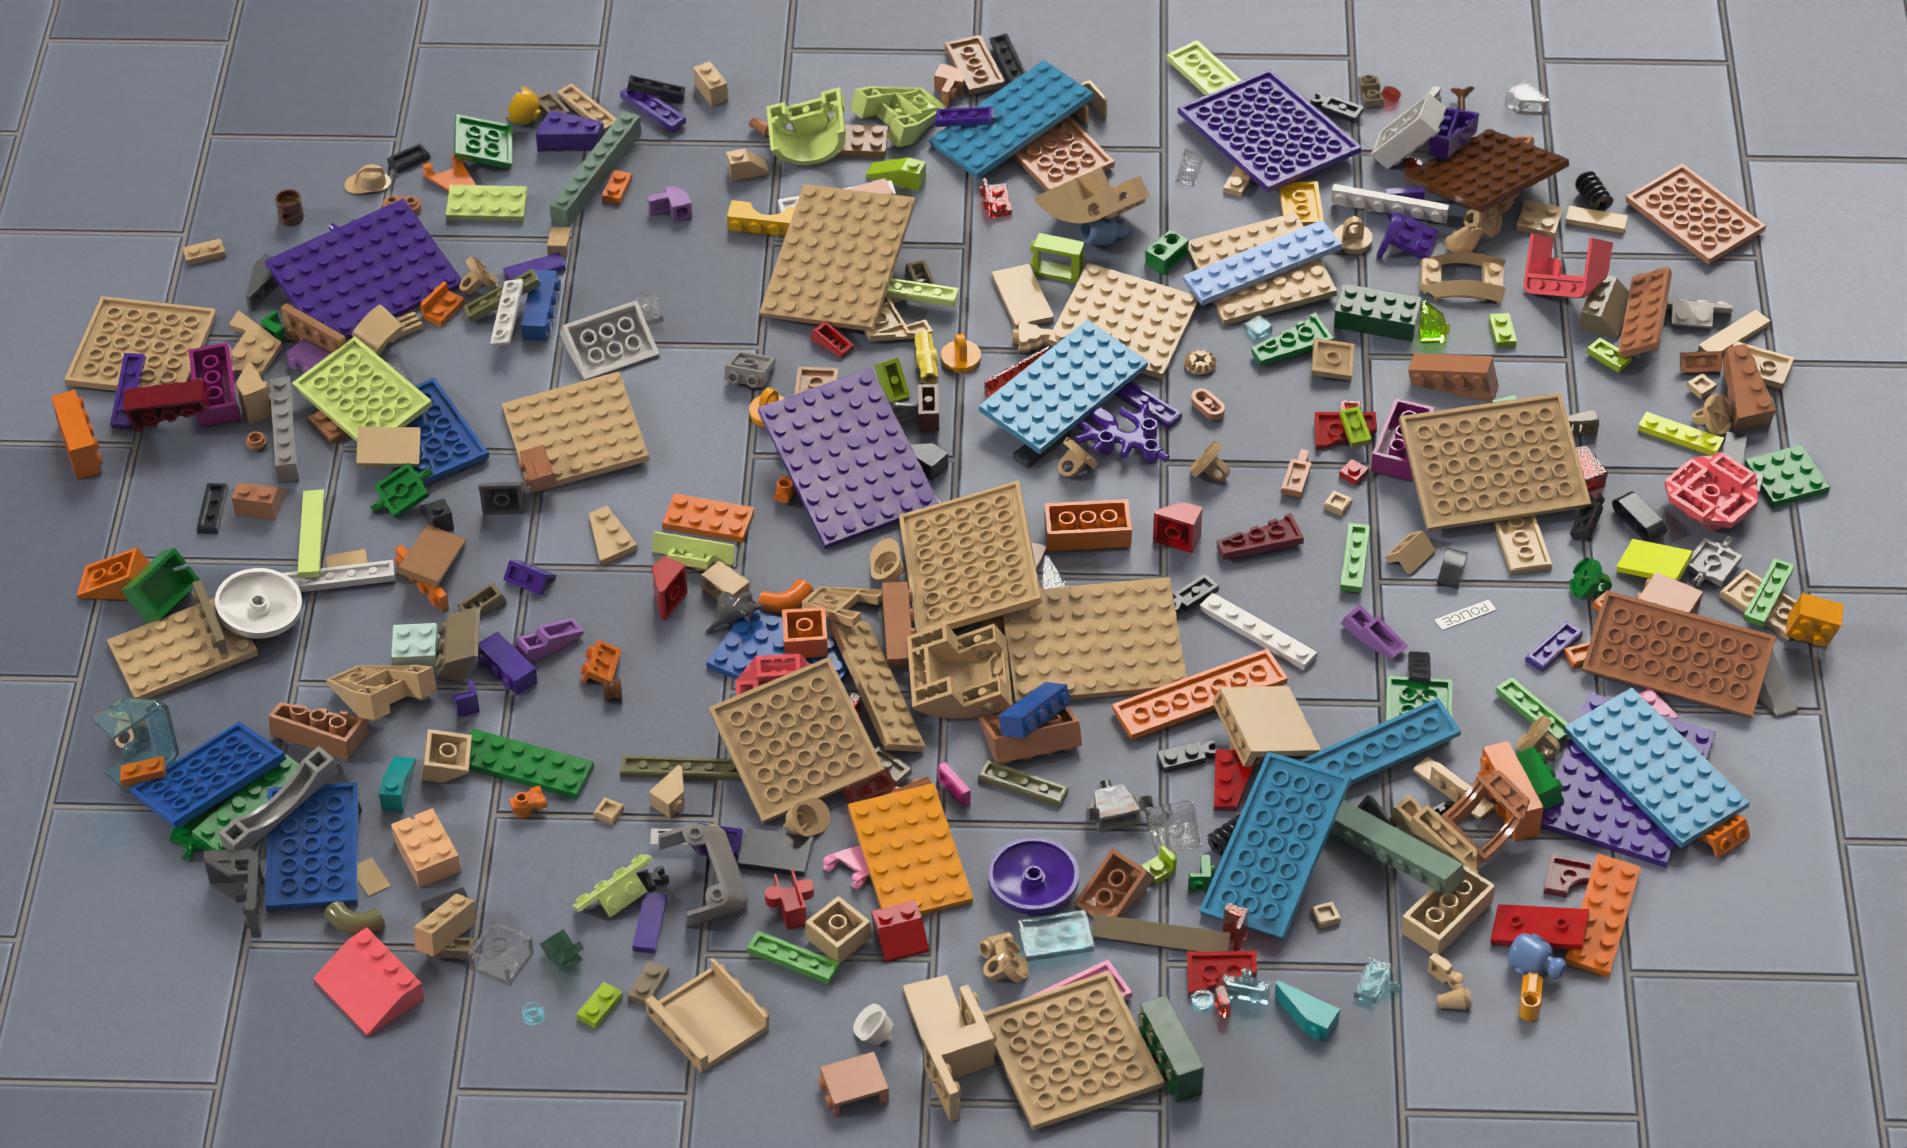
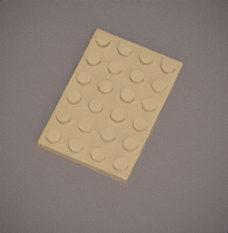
M215 598L209 601L224 635L229 651L227 654L220 655L218 648L213 649L209 638L212 636V633L207 634L203 623L206 619H201L197 607L200 604L107 639L108 645L136 703L258 656V651L251 638L231 632L220 622L215 610Z

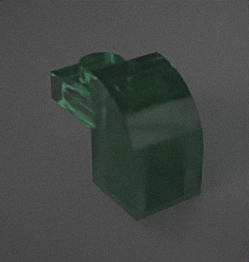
M564 929L540 943L548 959L561 972H565L583 960L578 953L584 949L580 941L573 944Z

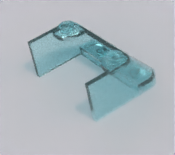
M120 698L91 718L113 740L132 728L135 739L123 747V760L106 771V775L127 794L131 788L139 783L125 787L122 786L120 781L122 765L164 756L167 767L179 755L169 708L161 700Z

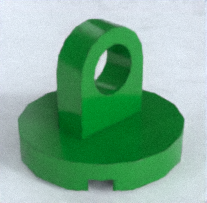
M1583 558L1574 567L1572 573L1575 575L1569 582L1570 591L1574 597L1585 600L1593 596L1594 593L1604 594L1606 590L1610 591L1612 588L1610 577L1602 573V566L1596 559Z

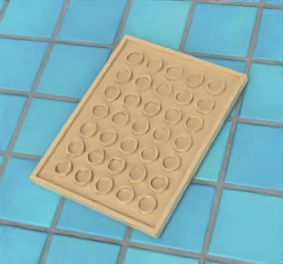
M803 184L759 312L760 316L819 325L826 321L834 327L874 332L916 204L915 197Z
M1561 393L1405 415L1399 418L1427 532L1581 509L1591 505Z
M1019 480L899 515L909 587L913 593L912 607L914 608L916 633L944 623L952 630L1042 604Z
M1170 577L1040 589L1042 604L1002 615L1015 703L1044 682L1067 684L1070 700L1141 694L1187 678Z

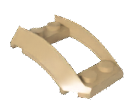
M1467 252L1423 258L1420 262L1419 290L1425 294L1427 292L1434 296V301H1439L1441 298L1462 297L1481 301L1489 299L1496 301L1497 305H1501L1506 289L1503 287V267L1506 260ZM1467 263L1482 266V282L1475 280L1441 282L1442 264Z

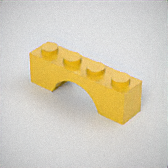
M732 200L727 214L728 231L785 237L795 207H788L779 214L764 215L755 211L751 202Z

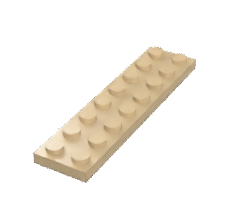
M831 620L829 627L884 750L922 752L925 744L891 669L887 665L885 656L870 623L859 621L852 628Z

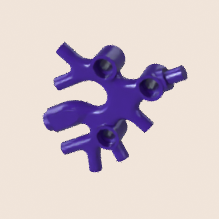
M1142 404L1138 413H1132L1124 407L1120 409L1119 414L1135 424L1136 428L1132 432L1121 431L1115 417L1101 407L1093 408L1090 412V418L1094 423L1105 428V430H1097L1083 420L1078 422L1077 426L1086 433L1076 436V443L1080 444L1096 440L1097 443L1091 447L1092 452L1095 454L1099 451L1105 455L1110 454L1114 450L1115 443H1119L1122 445L1119 453L1122 458H1126L1132 448L1142 450L1143 459L1147 463H1155L1158 459L1167 462L1170 457L1163 452V448L1155 440L1157 437V421L1153 418H1146L1149 410V405Z

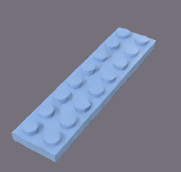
M1320 220L1183 275V282L1203 306L1342 249V243L1324 221Z

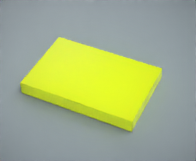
M1632 539L1616 566L1617 572L1650 579L1658 572L1679 581L1693 554L1691 550Z

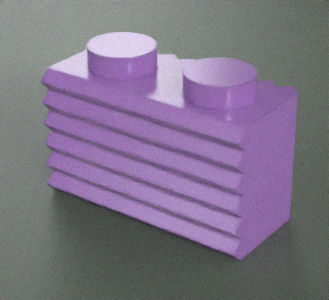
M305 338L286 352L289 366L292 369H299L303 373L309 371L331 354L305 340Z

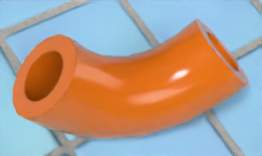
M799 579L785 592L762 591L758 603L763 605L762 611L782 614L783 609H797L801 607L802 601L813 592V587L807 581Z

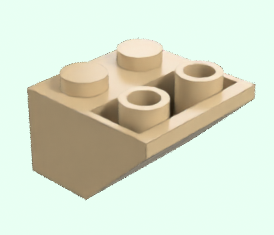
M249 362L238 378L236 386L241 411L248 423L252 424L272 416L271 398L268 395L270 392L269 385L266 381H262L260 370L258 368L255 369L252 363Z

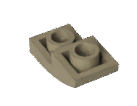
M1368 74L1358 77L1364 107L1384 106V99L1380 92V82L1377 75Z

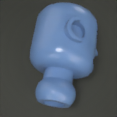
M1104 217L1093 222L1082 223L1080 225V235L1082 240L1091 246L1111 245L1116 238L1125 239L1129 235V225L1125 221L1116 222L1114 217L1108 220Z
M1527 933L1518 935L1512 943L1507 957L1509 964L1515 968V971L1523 975L1531 972L1538 973L1540 976L1545 971L1551 978L1560 979L1567 965L1564 959L1552 957L1551 946L1544 942V938L1534 933L1532 935Z

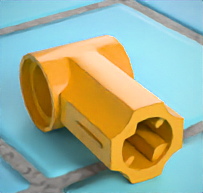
M1530 972L1527 975H1523L1519 1016L1525 1021H1535L1540 1015L1543 978L1538 973Z

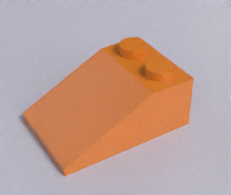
M136 547L86 565L77 597L84 599L127 600L121 590L150 561Z

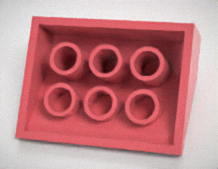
M368 928L363 929L348 939L313 978L315 983L367 1037L424 1000L421 982Z

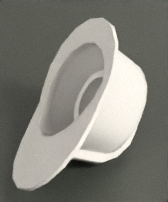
M871 1004L864 1008L855 1020L853 1027L855 1035L862 1041H867L873 1045H879L885 1040H893L890 1037L893 1022L886 1014V1011L877 1004Z

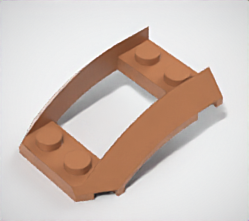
M1501 770L1492 771L1488 775L1481 776L1478 774L1467 792L1441 817L1477 849L1476 868H1478L1515 832L1524 819L1530 799ZM1489 792L1512 816L1505 826L1480 849L1458 825L1468 817Z

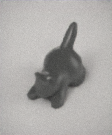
M725 591L717 598V619L711 622L705 631L709 633L724 623H735L743 617L750 622L755 611L762 610L763 605L755 602L752 599L753 594L750 592H743L736 598L730 592Z

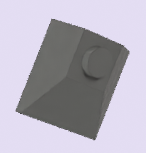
M524 481L479 483L483 515L524 514Z

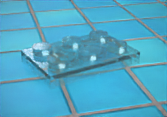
M1085 910L1018 920V929L1027 961L1094 951V943Z

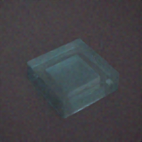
M1261 315L1244 323V329L1256 339L1270 333L1273 328Z

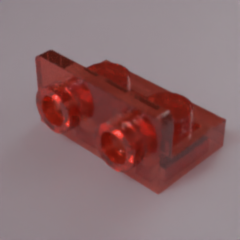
M982 178V186H979L980 197H984L983 209L987 210L989 218L1012 215V207L1006 184L988 185L987 178Z

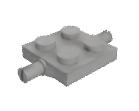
M1727 536L1722 543L1704 538L1698 545L1685 569L1697 575L1692 580L1694 586L1699 587L1704 580H1708L1722 587L1742 560V555L1729 548L1734 543L1732 537Z

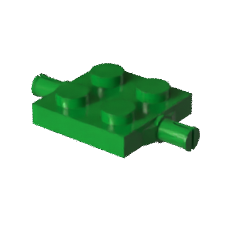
M407 463L374 485L379 493L380 500L371 505L370 508L376 513L383 507H386L395 519L430 496L425 488L424 480L434 473L428 467L418 474L411 464Z
M213 806L203 814L188 821L184 826L173 829L170 843L185 848L182 855L183 860L191 861L194 851H210L192 837V831L215 812L212 809Z

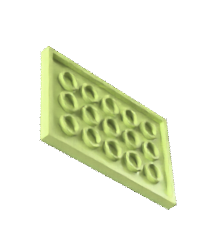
M353 337L292 382L293 387L356 442L358 427H405L433 406L432 401L357 337Z

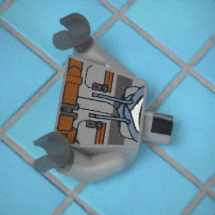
M1103 780L1098 785L1099 789L1094 791V799L1089 801L1085 816L1087 817V822L1096 820L1098 832L1139 823L1140 809L1145 811L1147 807H1154L1151 795L1139 797L1132 791H1128L1125 785L1112 786L1110 780Z

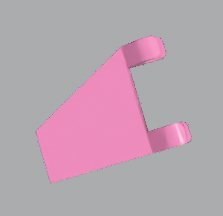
M860 845L827 855L823 859L825 863L823 869L827 872L833 871L838 862L856 871L851 878L854 881L851 886L855 889H860L870 876Z

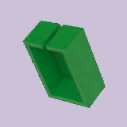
M176 548L162 551L121 590L146 623L160 620L194 587L193 582L200 580L190 566L176 570L173 569L186 563Z

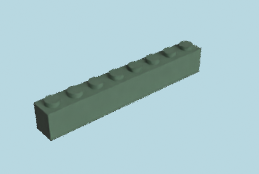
M627 111L621 112L549 205L552 223L564 227H569L641 134L640 115Z
M1343 800L1330 834L1342 838L1347 843L1353 844L1365 853L1375 856L1380 861L1395 867L1398 871L1408 874L1416 881L1422 882L1446 896L1465 880L1463 864Z

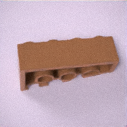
M1747 343L1728 347L1723 358V368L1728 387L1727 395L1733 411V432L1770 424L1775 415L1776 408Z
M1414 353L1408 368L1411 385L1491 403L1495 399L1499 387L1493 356Z
M908 581L882 583L886 659L890 669L909 668L907 636L915 634V627H911L910 622L914 621V608H909V602H913L912 589H908Z
M279 702L268 716L271 736L313 750L320 746L329 755L346 761L349 760L369 734L368 719L349 715L347 711H340L338 714L328 712L325 708L309 710L307 706Z

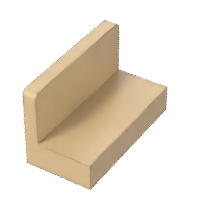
M1421 530L1408 534L1384 557L1388 563L1399 561L1406 573L1411 574L1435 552V548L1425 532Z

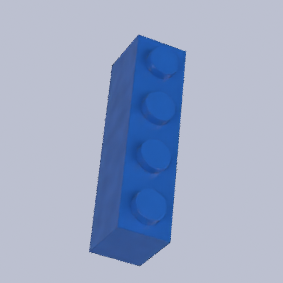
M534 270L541 285L528 292L521 322L522 338L525 340L547 341L548 333L552 331L551 319L555 317L554 305L558 303L557 291L561 289V280L557 279V271Z
M1044 682L999 715L1001 735L1025 738L1069 706L1070 694L1068 693L1067 684Z

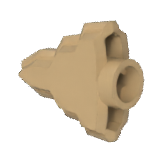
M1019 321L1018 329H1012V345H1018L1020 354L1040 349L1042 346H1049L1048 339L1053 330L1041 329L1037 325L1029 324V322Z

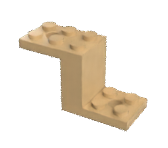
M969 985L959 987L960 1012L965 1027L924 1040L925 1069L950 1122L959 1119V1109L962 1108L959 1099L961 1089L958 1082H954L953 1079L994 1066V1055H997L994 1044L997 1041L996 1033L993 1028H989L986 1012L980 1010L978 996L976 992L972 993Z

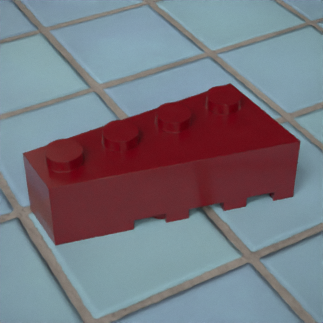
M204 380L125 389L123 411L135 431L139 432L143 431L145 426L157 427L159 422L167 420L170 423L176 421L177 417L180 416L187 418L208 412L210 390Z

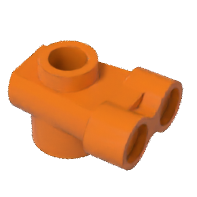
M782 476L777 481V491L774 495L775 501L783 504L791 502V498L797 493L788 476Z
M540 786L530 788V791L525 793L519 792L515 797L509 799L513 813L519 818L529 817L534 809L541 810L548 807Z

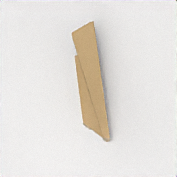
M1409 794L1394 807L1390 818L1405 833L1459 861L1478 874L1476 869L1477 849L1429 805L1422 809Z

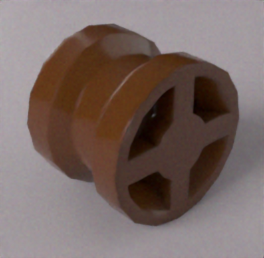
M616 679L612 682L603 680L605 702L615 698L622 700L621 679Z

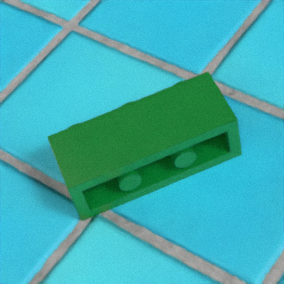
M1534 746L1515 754L1543 805V811L1564 801L1561 793L1564 791V788L1559 779H1554L1556 776L1550 765L1546 767L1547 761L1542 752L1538 753Z

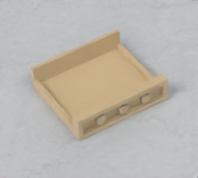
M1289 686L1219 688L1213 704L1244 767H1252L1256 757H1266L1267 752L1282 756L1307 757L1321 750Z
M714 958L710 959V969L658 1001L653 995L645 1000L646 1011L649 1017L701 1073L769 1030L770 1016L764 1007L760 1008L752 994L746 993L742 989L740 982L736 978H732L728 974L726 967L722 963L719 964Z

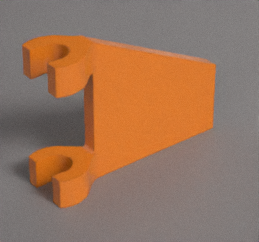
M451 154L453 159L451 163L454 168L435 174L430 162L422 165L425 170L423 171L425 178L448 192L450 185H476L462 160L455 159L454 154Z

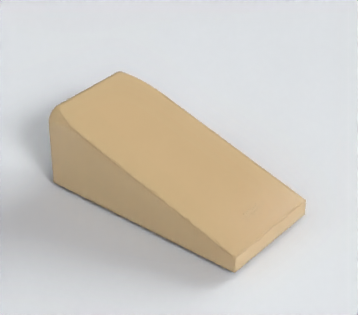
M551 227L547 244L548 255L559 252L561 256H568L571 227Z

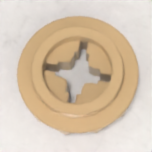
M1196 349L1195 352L1189 351L1188 355L1185 356L1184 366L1193 374H1208L1216 367V357L1213 356L1212 352L1207 353L1205 349L1203 351Z

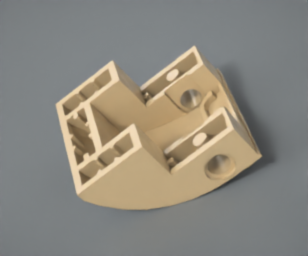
M1101 167L1075 180H1070L1034 197V200L1050 215L1062 221L1082 224L1104 217L1108 220L1146 203L1145 199L1150 197V193H1148L1140 175L1115 187H1110Z
M944 623L907 636L912 707L915 710L934 717L966 719L990 715L1008 709L1013 705L1006 636L1001 633L995 624L956 636L949 626Z

